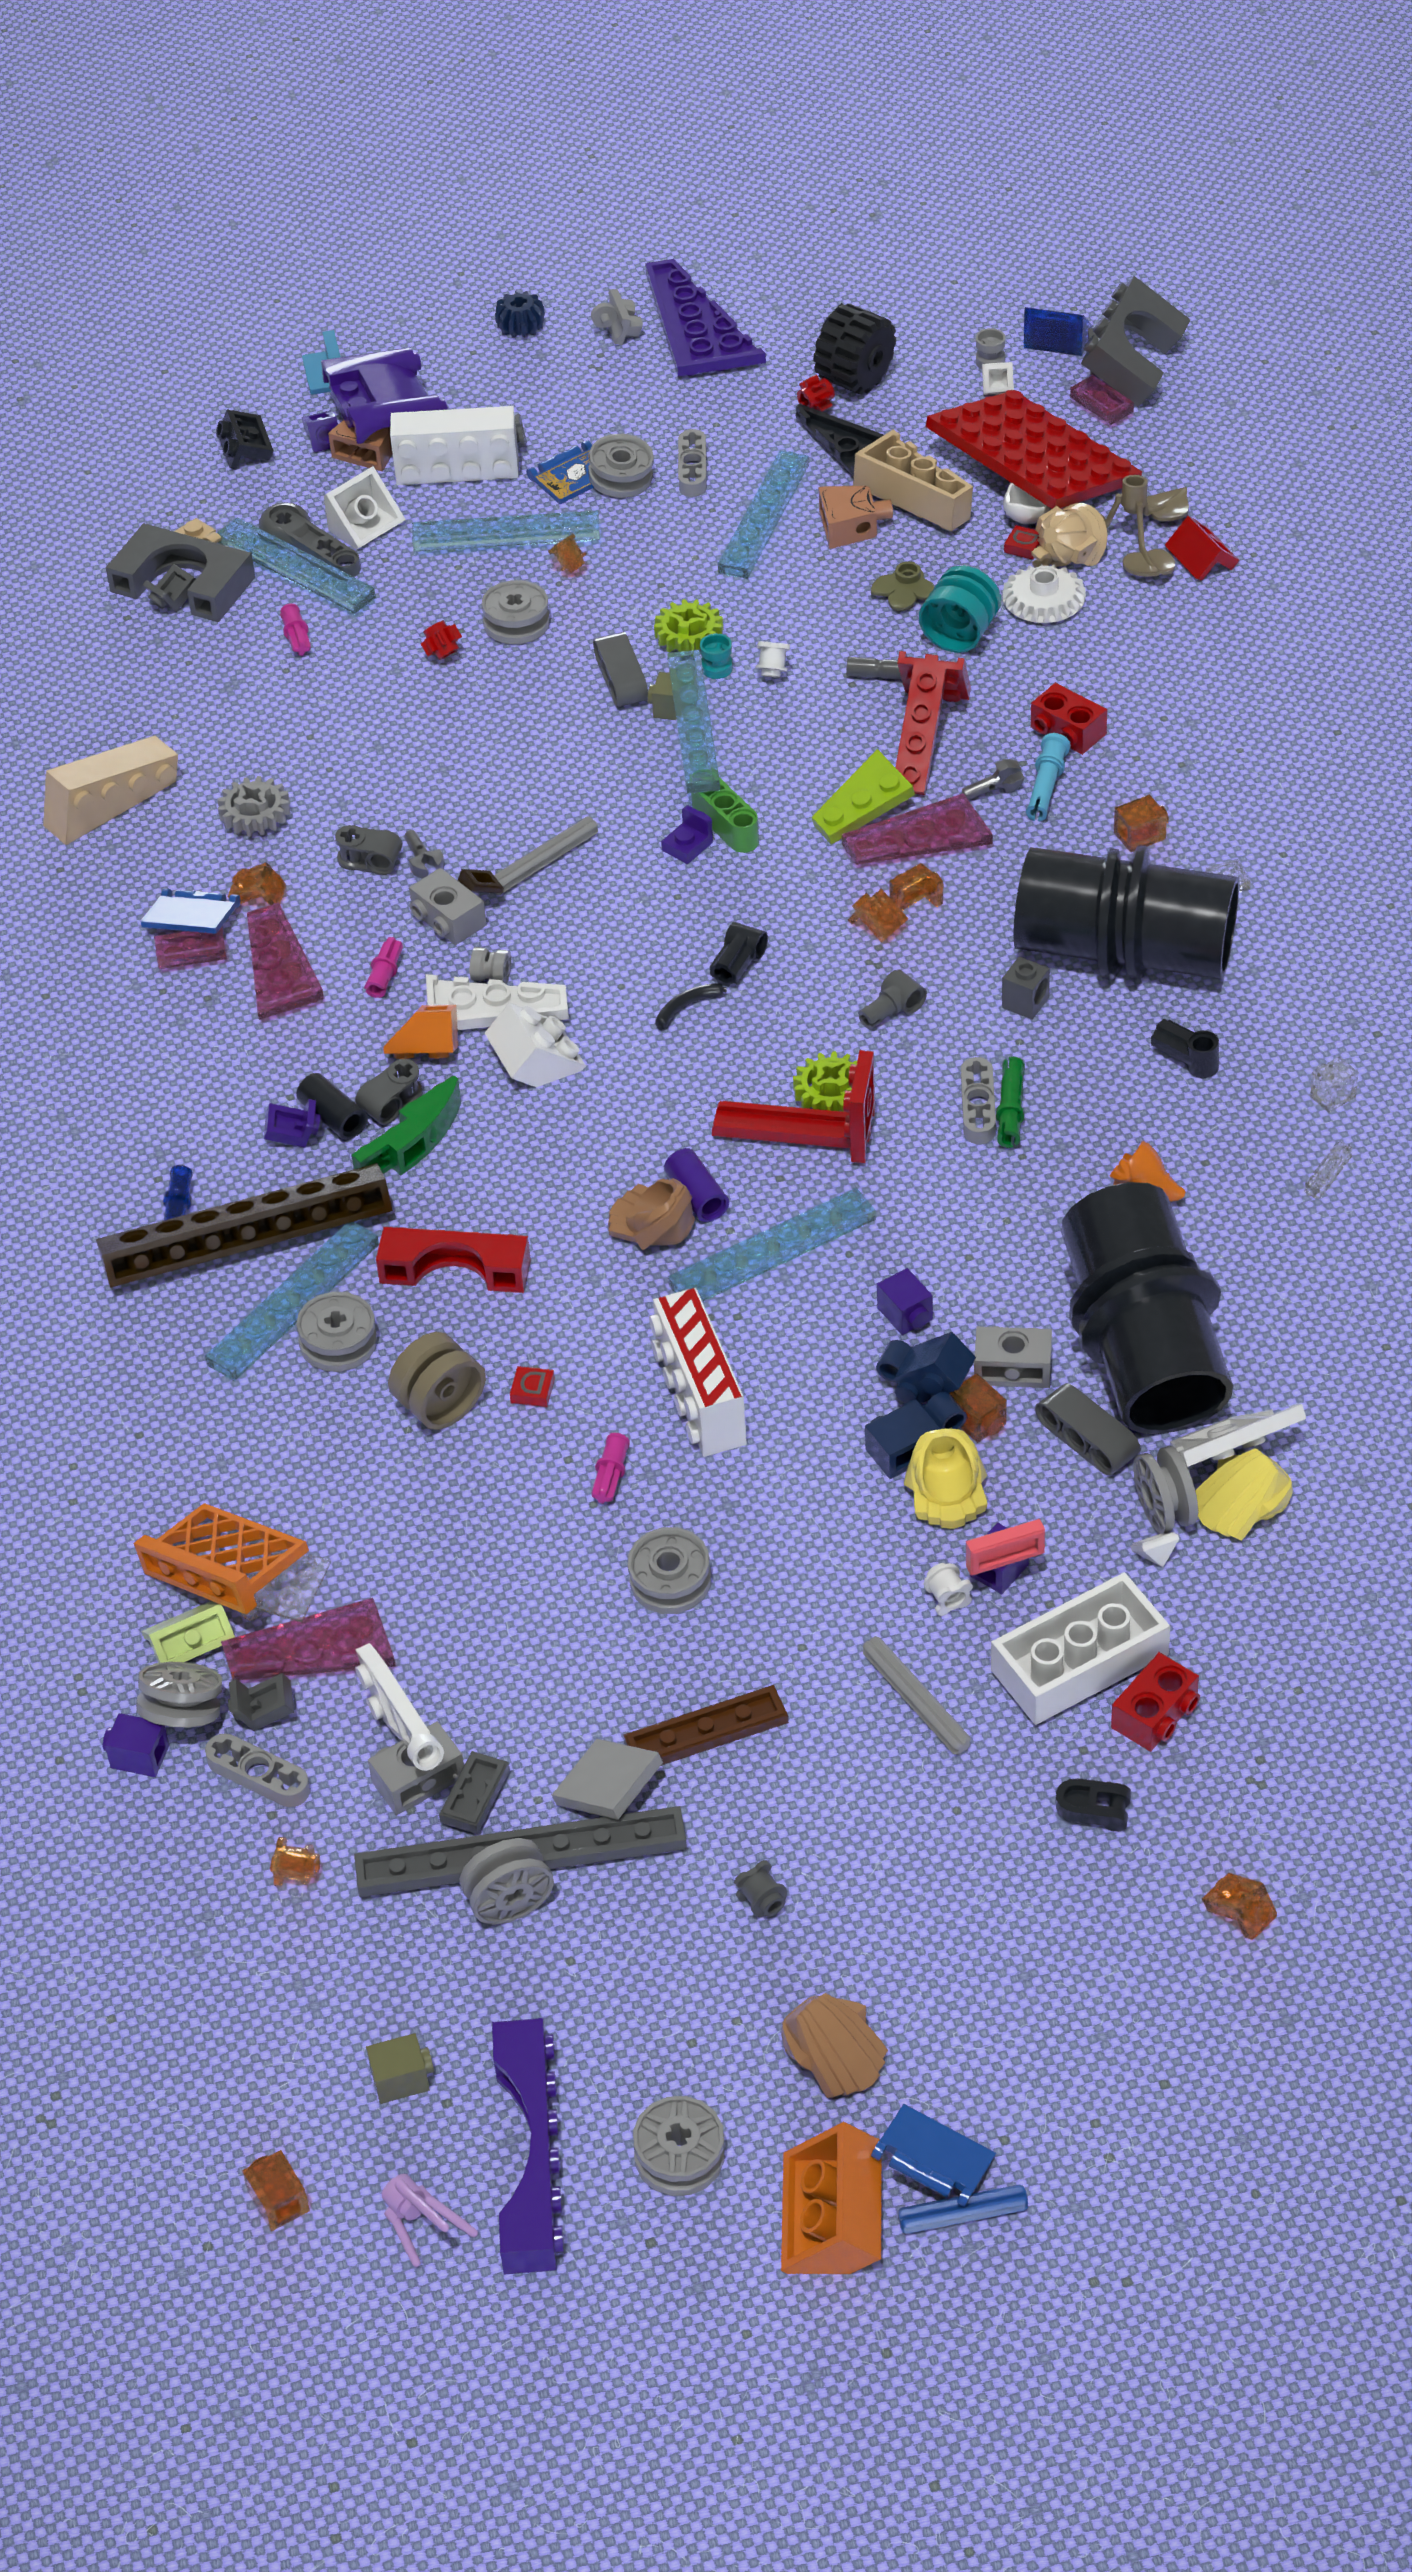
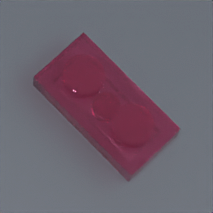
M1094 375L1070 387V398L1110 425L1134 412L1133 401Z
M222 927L217 934L186 931L154 936L159 969L227 959Z

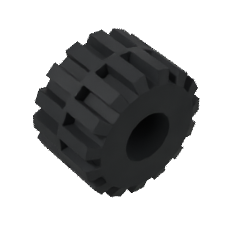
M853 304L839 306L836 312L833 311L829 315L826 324H823L815 344L816 351L813 361L816 362L814 369L819 374L818 377L826 378L829 382L862 395L863 393L867 394L870 392L874 385L877 386L881 382L883 375H886L889 364L894 356V347L896 345V337L894 335L896 330L894 325L891 324L892 322Z

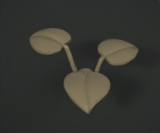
M1140 475L1126 476L1122 481V494L1118 493L1115 495V502L1107 518L1105 519L1102 515L1108 528L1120 504L1124 507L1125 512L1137 514L1140 552L1127 554L1123 558V567L1127 572L1143 577L1172 574L1175 570V560L1169 552L1163 549L1147 551L1145 548L1143 514L1145 516L1151 515L1159 521H1174L1184 518L1189 511L1187 488L1185 486L1147 496L1148 480Z

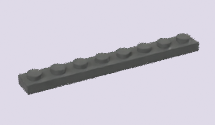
M676 1806L622 1814L618 1820L601 1817L355 1853L354 1859L359 1897L459 1883L464 1866L473 1856L490 1845L508 1839L522 1838L532 1840L539 1847L543 1855V1862L550 1869L687 1849L681 1807Z

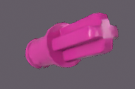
M286 604L280 610V616L284 623L283 633L289 639L292 651L297 652L299 656H303L305 652L311 649L307 635L308 625L302 620L298 605Z
M394 937L387 938L381 947L378 957H375L371 962L372 971L364 989H366L365 992L374 998H382L385 995L391 977H394L398 971L396 963L403 949V944Z
M610 1433L607 1436L602 1458L598 1459L595 1465L597 1475L591 1494L601 1504H604L605 1501L611 1502L614 1499L619 1479L624 1476L626 1471L624 1461L630 1440L621 1433Z

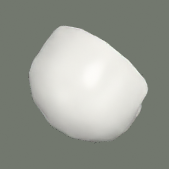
M1013 483L1008 486L1003 500V507L1006 514L1014 521L1021 524H1036L1038 518L1050 510L1048 506Z

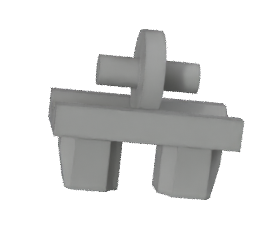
M609 289V303H600L595 306L591 312V319L596 327H608L614 344L623 345L626 336L639 337L643 322L641 317L634 316L635 304L633 300L622 299L618 289Z

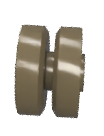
M435 1331L425 1334L410 1343L398 1356L390 1371L388 1387L389 1392L428 1429L440 1430L462 1419L475 1406L483 1392L486 1375L485 1369L470 1354L464 1352L446 1333Z

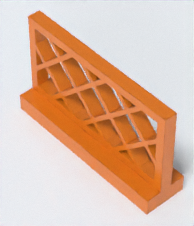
M203 1503L159 1538L155 1539L143 1535L133 1543L144 1574L243 1614H248L257 1606L254 1597L256 1592L309 1551L304 1540ZM206 1518L213 1520L212 1523L199 1525ZM239 1530V1532L220 1536V1533ZM212 1535V1538L194 1542L195 1538ZM260 1539L264 1540V1542L246 1546L247 1542L256 1541ZM186 1541V1544L173 1546L174 1543ZM238 1545V1548L219 1552V1548ZM288 1549L284 1553L271 1556V1552ZM211 1550V1554H206L202 1556L196 1555L197 1553ZM264 1554L263 1558L245 1561V1558ZM237 1560L236 1564L227 1566L221 1565L222 1563ZM260 1571L251 1579L247 1578V1573Z

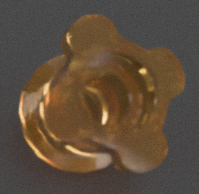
M571 533L548 549V553L550 555L553 553L562 566L560 568L561 572L568 569L572 573L586 563L583 557L587 553L586 551L582 552L575 542L574 538L576 536L574 533Z
M278 1837L275 1853L272 1856L270 1871L273 1872L274 1886H282L284 1878L300 1880L301 1885H308L311 1878H317L319 1874L320 1854L315 1853L314 1847L311 1844H306L304 1848L287 1846V1838Z

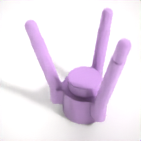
M400 2174L392 2178L382 2191V2199L389 2206L384 2215L393 2224L404 2250L414 2267H418L421 2262L402 2222L403 2218L410 2221L423 2213L441 2231L447 2232L449 2225L436 2213L438 2212L471 2237L478 2235V2231L434 2198L424 2186H418L408 2174Z

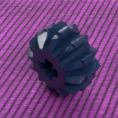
M515 291L514 294H504L503 299L497 300L495 322L497 327L501 329L502 334H511L512 338L516 336L525 338L527 334L536 335V330L543 328L545 308L542 301L538 299V295H529L528 291L523 293Z

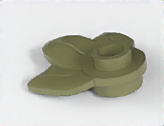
M907 561L898 564L893 574L882 575L877 578L872 584L871 594L887 596L890 607L895 611L901 612L912 608L917 599L926 600L931 591H933L934 585L924 578V573L917 563Z

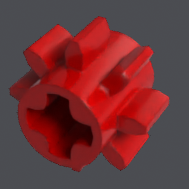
M816 374L799 383L801 390L797 392L799 404L821 412L833 406L830 400L834 399L835 392L829 380L826 378L819 380Z
M444 620L423 631L426 639L420 644L428 657L436 654L438 660H442L460 649L456 642L462 638V635L455 624L447 626Z

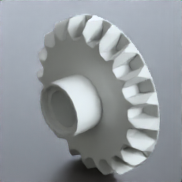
M1041 563L1039 567L1034 568L1029 565L1026 571L1018 569L1016 575H1010L1008 582L1004 583L1002 597L1006 608L1015 616L1030 622L1052 623L1067 619L1082 608L1086 598V588L1083 585V580L1078 579L1075 572L1068 573L1066 567L1057 569L1055 564L1043 566Z

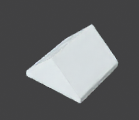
M374 466L324 495L328 531L356 550L406 520Z

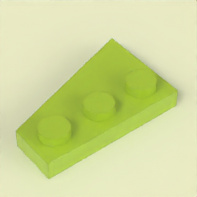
M877 749L812 816L813 825L832 845L915 795L913 786Z

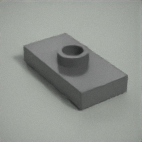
M471 1751L439 1813L440 1823L478 1834L510 1771L509 1762Z

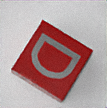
M1015 525L1004 543V553L1033 560L1035 557L1032 556L1031 552L1040 546L1037 541L1039 533L1034 529Z
M517 1366L510 1391V1402L548 1407L555 1380L554 1370Z

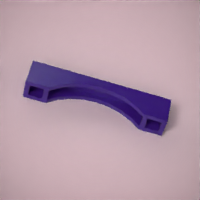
M543 2018L492 2022L493 2061L497 2082L512 2096L521 2109L531 2132L529 2157L523 2177L511 2199L499 2212L500 2256L503 2273L506 2275L557 2270L556 2253H564V2238L562 2225L555 2226L554 2214L562 2213L561 2187H553L552 2177L554 2174H560L559 2147L551 2148V2136L559 2135L557 2109L549 2110V2098H557L555 2071L548 2072L547 2061L555 2060L554 2035H545Z

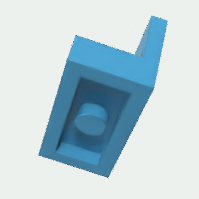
M334 330L322 332L324 352L302 356L309 391L312 395L331 392L329 382H323L321 360L341 357Z

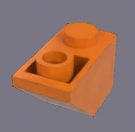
M422 1005L384 1045V1054H394L396 1059L413 1058L415 1053H428L429 1058L435 1059L449 1057V1053H453L459 1046L457 1005Z

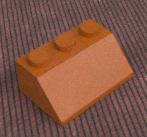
M843 2121L783 2153L782 2272L786 2274H852L881 2260L882 2157L879 2161L871 2157L880 2139Z

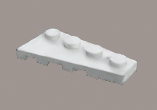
M426 974L428 1005H457L458 1030L490 1027L508 1003L522 1008L529 1006L538 1014L546 1017L551 1015L559 1020L569 1019L566 985L521 982L518 986H508L503 983V980L489 979L488 984L470 983L468 977L455 976L453 981L438 980V975Z

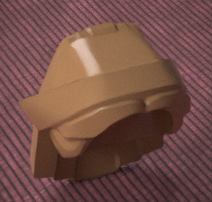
M674 1178L670 1180L659 1179L649 1187L638 1183L632 1190L627 1191L622 1198H618L609 1212V1235L636 1242L642 1251L650 1245L679 1244L689 1235L695 1221L691 1203L692 1196L687 1187Z
M824 1993L820 1996L806 1999L790 2012L783 2021L781 2037L785 2052L791 2059L796 2060L802 2068L812 2071L827 2098L836 2097L840 2094L845 2096L855 2091L861 2092L872 2086L880 2076L878 2072L886 2063L883 2058L888 2049L866 2024L865 2005L850 2000L834 1998Z

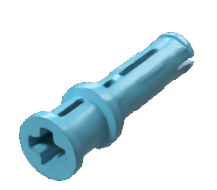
M1050 733L1042 738L1040 745L1042 753L1036 759L1035 767L1038 774L1029 805L1026 809V815L1033 821H1035L1037 811H1040L1038 821L1046 819L1056 778L1064 772L1065 762L1063 759L1069 753L1071 745L1065 736L1058 733Z

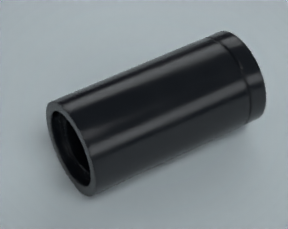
M312 1073L299 1084L296 1092L297 1100L304 1106H306L308 1099L316 1100L315 1114H320V1120L342 1139L351 1140L364 1130L368 1121L367 1113L322 1074Z

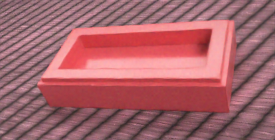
M1033 1520L966 1541V1567L970 1575L983 1573L1045 1553V1528L1041 1520Z

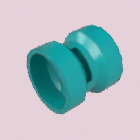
M717 633L703 637L700 641L701 671L703 675L711 679H721L729 676L733 671V659L730 656L732 654L730 638Z

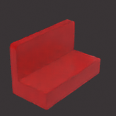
M1189 515L1165 544L1166 548L1199 581L1206 577L1217 562L1232 570L1240 561L1206 525Z

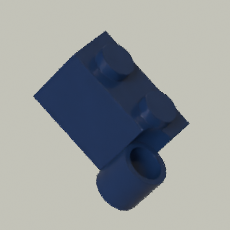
M949 1332L912 1347L901 1340L890 1341L877 1362L876 1370L885 1380L897 1382L894 1393L904 1404L910 1400H917L919 1403L930 1400L937 1393H950L958 1390L972 1367L976 1356L953 1332Z
M948 1392L937 1393L925 1405H921L917 1400H910L902 1407L884 1416H878L865 1425V1450L886 1476L892 1479L907 1471L913 1450L921 1435L938 1429H960L966 1422L967 1414Z

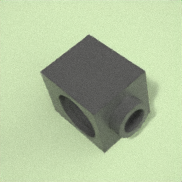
M1018 957L1002 977V1008L1033 1020L1049 999L1050 968Z

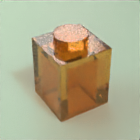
M1150 794L1115 807L1114 833L1130 853L1134 852L1138 845L1150 846L1166 839V824L1169 823L1168 813L1164 806L1159 805Z
M977 1373L965 1380L958 1390L950 1392V1395L967 1414L966 1422L961 1429L976 1443H979L989 1435L997 1434L1006 1425L1007 1400Z
M282 2150L270 2156H262L256 2159L248 2168L242 2170L248 2194L271 2232L310 2211L305 2189Z

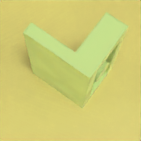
M213 1601L141 1631L144 1639L149 1640L158 1663L186 1662L236 1640L223 1606Z

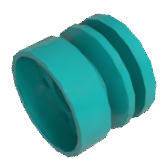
M966 565L953 566L943 573L933 591H931L919 611V625L924 635L941 649L954 653L968 652L976 647L1001 607L1000 591L995 582L979 569Z

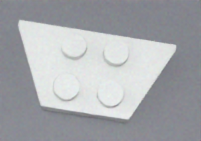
M1302 1404L1293 1405L1275 1414L1273 1409L1227 1418L1170 1441V1444L1181 1454L1187 1467L1211 1457L1212 1460L1230 1457L1235 1454L1233 1448L1243 1445V1448L1262 1444L1266 1441L1265 1435L1307 1418Z

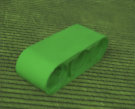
M706 771L695 774L690 780L692 808L702 811L711 817L712 830L733 850L740 853H748L755 850L759 845L757 813L715 773Z

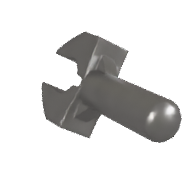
M1003 759L996 762V771L993 775L962 789L964 799L970 800L997 787L1004 788L1007 794L1015 791L1025 779L1018 761Z
M409 830L405 833L404 838L415 855L414 858L409 859L410 870L414 876L422 879L428 876L425 863L434 866L436 870L439 868L444 869V856L440 849L427 851L416 831Z

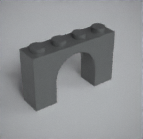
M1133 276L1126 285L1121 282L1111 295L1114 300H1111L1102 312V315L1105 317L1097 323L1093 329L1095 334L1084 346L1083 350L1086 351V354L1081 364L1135 406L1139 407L1154 392L1164 372L1134 349L1127 339L1124 329L1136 332L1162 353L1166 354L1182 338L1191 319L1136 276Z
M145 523L139 527L105 567L110 592L133 599H138L146 590L143 586L146 580L152 582L156 577L167 572L173 564L180 568L200 571L202 573L187 590L191 615L219 622L255 579L251 552Z

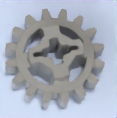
M257 776L255 781L250 782L245 777L243 779L244 783L240 785L232 782V790H222L223 797L218 798L220 821H224L226 829L233 827L234 834H239L244 830L247 836L250 837L253 831H258L260 835H265V829L277 830L276 823H285V815H290L288 791H284L282 783L275 785L272 778L262 782L261 776Z

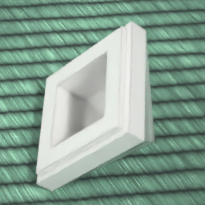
M1013 362L982 364L983 395L1002 394L1008 390H1014Z
M1175 1532L1160 1533L1134 1542L1130 1547L1132 1552L1164 1567L1179 1541V1536Z

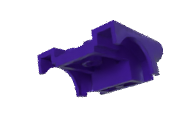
M411 347L321 360L323 382H329L331 396L348 428L355 427L357 444L364 443L374 432L382 428L391 427V413L448 410L445 399L440 400L438 395H427L417 377V371L422 368L418 352L413 353Z

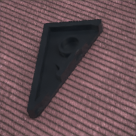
M802 404L796 406L795 417L853 477L855 453L884 436V434Z

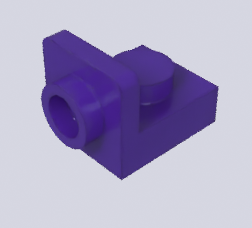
M329 410L301 417L304 430L309 434L312 450L319 452L331 449L328 433L338 425L336 415Z
M686 805L682 809L683 823L661 841L663 852L688 865L713 843L711 817L702 811Z

